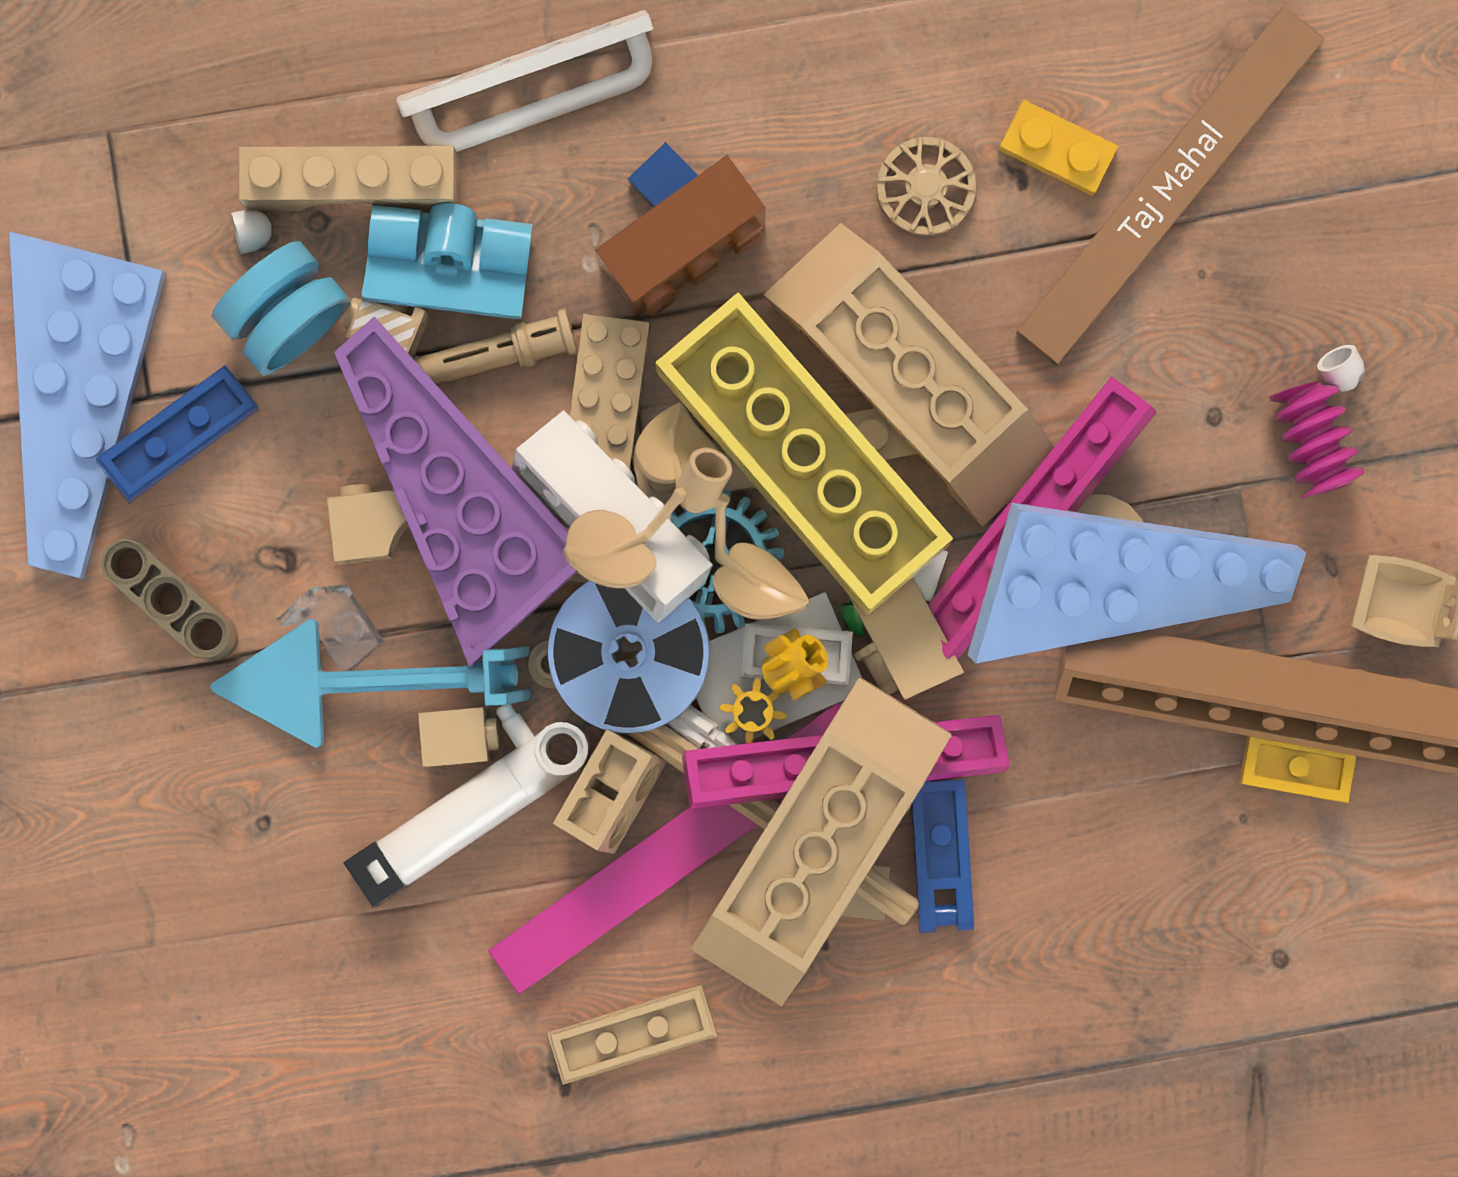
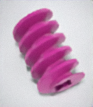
M1320 381L1296 386L1269 397L1271 402L1288 404L1276 414L1275 418L1279 423L1294 424L1292 428L1281 436L1282 441L1285 443L1300 444L1299 448L1289 454V462L1306 464L1307 466L1295 475V483L1313 485V488L1303 494L1300 499L1352 484V482L1365 473L1364 468L1347 467L1345 463L1358 453L1357 447L1340 446L1339 441L1352 432L1351 427L1334 426L1333 424L1336 418L1346 412L1345 407L1327 405V400L1339 392V387L1321 385Z

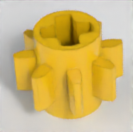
M794 628L763 646L769 656L762 663V674L768 686L775 692L780 694L790 692L791 698L796 701L826 684L827 681L821 673L828 667V655L823 644L814 636L804 635L800 637L797 628Z
M759 678L754 680L752 691L743 693L739 686L733 684L731 686L732 691L737 697L734 705L722 704L719 708L723 712L733 713L735 720L727 726L726 733H733L740 727L746 731V744L752 743L754 733L763 731L767 738L773 740L775 736L768 725L772 719L783 720L787 716V714L781 711H773L772 702L778 699L780 693L773 691L768 696L761 693ZM749 698L753 703L759 702L762 699L768 707L762 713L766 720L763 725L758 727L753 721L747 722L745 725L740 722L738 717L744 711L740 703L744 699Z

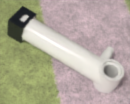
M511 704L502 705L496 710V714L502 721V727L516 746V749L380 840L374 841L344 861V865L373 908L380 906L470 843L573 774L578 773L587 764L590 757V742L587 735L577 726L567 722H556L546 726L540 733L534 736L522 716L516 713ZM560 734L572 736L577 744L575 759L566 765L556 764L548 753L550 741Z

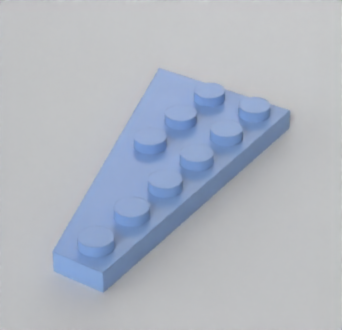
M9 232L28 565L84 579L110 485V479L96 463V458L122 440L166 273L163 270Z
M1011 503L968 656L976 664L1291 602L1306 552L1293 544Z

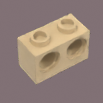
M607 729L553 824L597 851L615 854L667 761L625 735Z

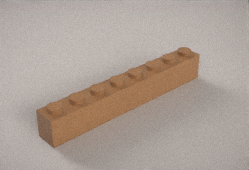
M1149 630L1060 648L1055 701L1458 774V688L1424 683L1416 679H1402L1374 674L1362 669H1347L1325 665L1307 659H1293L1265 654L1253 649L1243 650L1216 645L1203 640H1189L1156 634Z

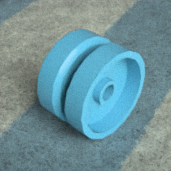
M300 241L288 243L254 265L222 296L211 315L232 340L248 337L243 354L263 376L278 371L305 353L339 321L351 303L350 298L332 277L315 280L320 264Z

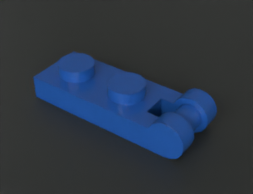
M965 779L924 782L911 804L917 900L919 902V932H936V927L956 926L957 931L974 930ZM954 889L955 904L935 905L934 890Z

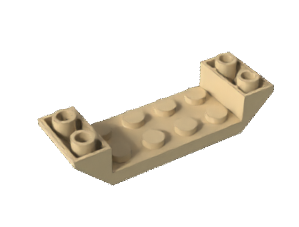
M842 223L834 228L763 294V297L799 335L804 332L946 482L947 487L945 489L981 527L1015 497L1055 447L1028 408L882 254Z
M859 676L690 950L782 1006L806 973L917 796L952 733Z

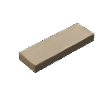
M702 984L547 1033L563 1085L718 1036Z

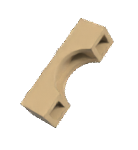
M454 146L239 147V201L247 210H258L260 212L303 211L313 206L340 203L379 204L430 211L431 207L437 204H459V157Z
M371 484L349 485L339 488L340 496L327 498L335 563L342 566L394 559L398 543L402 535L409 528L394 489L372 492Z

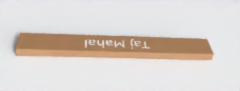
M1283 6L1016 331V334L1057 366L1325 38Z

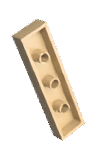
M583 314L569 416L575 422L580 420L588 425L597 437L598 446L611 460L614 458L619 459L631 471L651 328L650 323ZM577 572L567 582L585 584L590 580Z

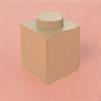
M486 708L418 713L422 767L492 762L491 751L500 749L497 718H488Z

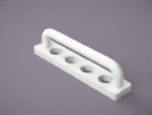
M642 10L396 97L402 117L411 115L416 131L425 145L454 146L456 152L629 92L642 85L650 75L653 64L652 51L645 32L651 31L654 28L648 12ZM623 40L627 42L632 63L628 69L451 132L441 131L436 124L431 110L432 107Z

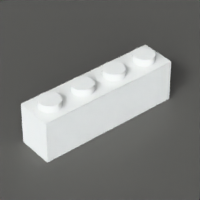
M564 410L515 450L512 470L568 530L574 520L580 515L592 510H607L626 518L633 525L637 535L646 529L665 506L655 497L648 498L635 485V478L630 469L619 459L614 458L611 460L598 446L597 437L590 427L580 420L575 422ZM671 515L653 537L646 543H643L651 550L657 560L654 571L643 583L625 588L657 623H660L706 583L712 568V563L709 561V554L705 547L695 537L691 535L686 537L672 523Z

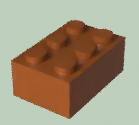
M726 155L596 248L595 253L599 267L636 318L646 311L650 317H653L665 310L676 300L673 293L685 283L691 281L693 286H697L712 276L720 268L716 262L731 250H734L736 255H740L760 241L763 237L760 231L765 227L766 207L729 156Z

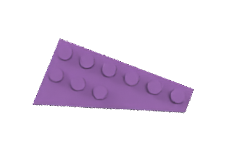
M374 316L342 344L334 354L359 412L364 419L381 463L386 470L424 563L433 579L446 614L452 623L468 665L472 667L483 657V650L494 648L577 573L567 562L565 555H563L568 531Z

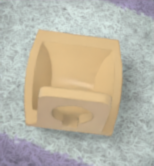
M1368 555L1350 627L1370 636L1403 645L1439 647L1441 639L1458 641V586L1455 585L1456 578L1416 561L1391 556ZM1456 603V611L1450 624V619L1447 618L1449 609L1454 607Z

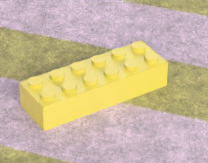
M739 293L735 294L655 362L659 377L867 616L950 545L953 540L951 535Z

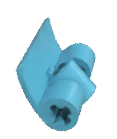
M455 203L437 204L431 207L429 213L421 212L418 209L373 204L368 237V257L361 299L372 302L521 319L533 224L490 218L479 220L477 219L476 212L471 208Z

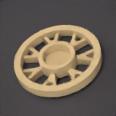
M935 137L914 138L898 145L883 161L877 179L878 201L886 217L899 229L917 236H936L958 226L968 215L976 194V177L969 159L952 143ZM922 147L939 149L938 160L935 166L922 164ZM918 148L916 155H914L910 150ZM943 151L949 153L950 156L944 158ZM902 154H905L916 166L908 175L893 165L895 160ZM956 159L964 172L947 179L941 169ZM889 169L895 173V176L886 177ZM966 177L968 185L959 181ZM905 182L906 194L887 198L885 183ZM948 187L968 191L963 206L945 198ZM908 201L914 206L921 208L913 224L898 216ZM891 203H899L895 212L890 206ZM941 204L948 221L932 226L928 209ZM951 208L959 211L954 217L950 213L949 209ZM923 218L927 226H918V223Z

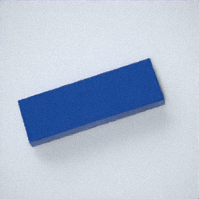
M224 365L96 458V463L128 504H130L257 412L258 406L227 366Z

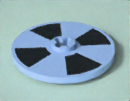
M589 581L578 588L562 605L555 617L549 635V668L560 696L582 719L594 726L613 732H645L674 720L695 700L704 684L709 668L710 643L707 628L699 610L690 598L686 599L660 623H657L625 588L607 587ZM623 637H626L630 643L640 642L643 650L636 655L638 664L634 667L628 661L618 662L615 653L622 649L619 640Z

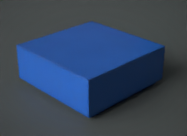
M665 142L628 178V182L654 208L696 178L698 174Z

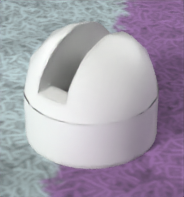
M247 209L230 213L235 238L241 254L257 251L268 243L272 227L265 214L258 210Z
M1343 345L1329 351L1317 364V368L1324 381L1328 385L1338 386L1339 391L1342 392L1356 388L1358 382L1363 379L1365 374L1363 360L1353 345Z

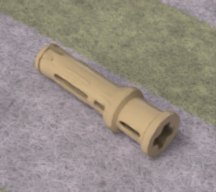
M563 308L558 310L557 316L525 324L520 320L510 326V332L465 343L428 355L415 356L414 361L436 385L518 362L521 367H534L536 360L564 352H568L570 356L577 355L578 347L567 309Z

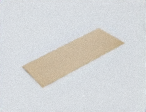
M913 577L868 616L848 594L904 700L964 673L955 654L949 659L943 655L941 640L946 644L948 641Z

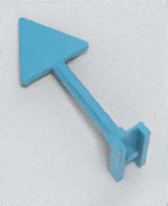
M308 619L213 682L210 689L228 701L317 748L324 745L322 702L324 694L468 688L470 693H485V706L512 704L532 699L531 689H516L518 670L514 659L530 657L529 646L483 650V660H479L472 667L467 665L324 672L321 669L319 623L316 619Z

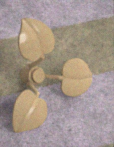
M682 402L669 407L657 415L644 428L635 445V461L646 477L661 484L674 482L676 484L672 497L646 529L636 535L633 525L623 516L607 510H592L575 519L566 536L563 555H565L567 562L578 573L588 580L603 586L628 588L643 583L654 571L657 560L651 550L643 543H646L653 537L679 504L692 513H702L714 507L715 559L722 566L713 576V586L720 600L728 608L741 616L764 620L802 611L810 602L801 585L773 555L753 544L737 543L728 554L726 553V507L730 498L722 493L732 474V466L729 460L722 453L718 452L710 438L695 424Z

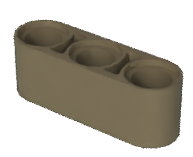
M130 539L114 541L106 548L101 562L103 574L188 652L196 657L215 661L223 659L233 652L237 645L238 632L232 620L154 550ZM129 551H138L142 558V569L134 578H123L119 570V562L122 556ZM177 586L182 594V604L176 612L165 615L159 608V595L166 587ZM216 621L222 630V640L214 649L205 650L199 644L198 631L206 622Z

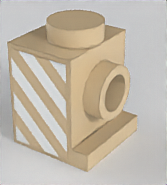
M354 297L345 313L343 327L348 329L346 338L349 339L375 316L414 360L430 317L425 310L417 307L414 308L412 316L406 315L408 306L365 301Z

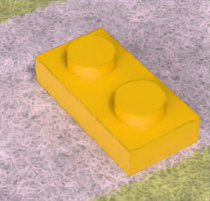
M1023 99L999 147V151L1093 197L1118 145Z
M1247 736L1239 784L1349 803L1356 756Z

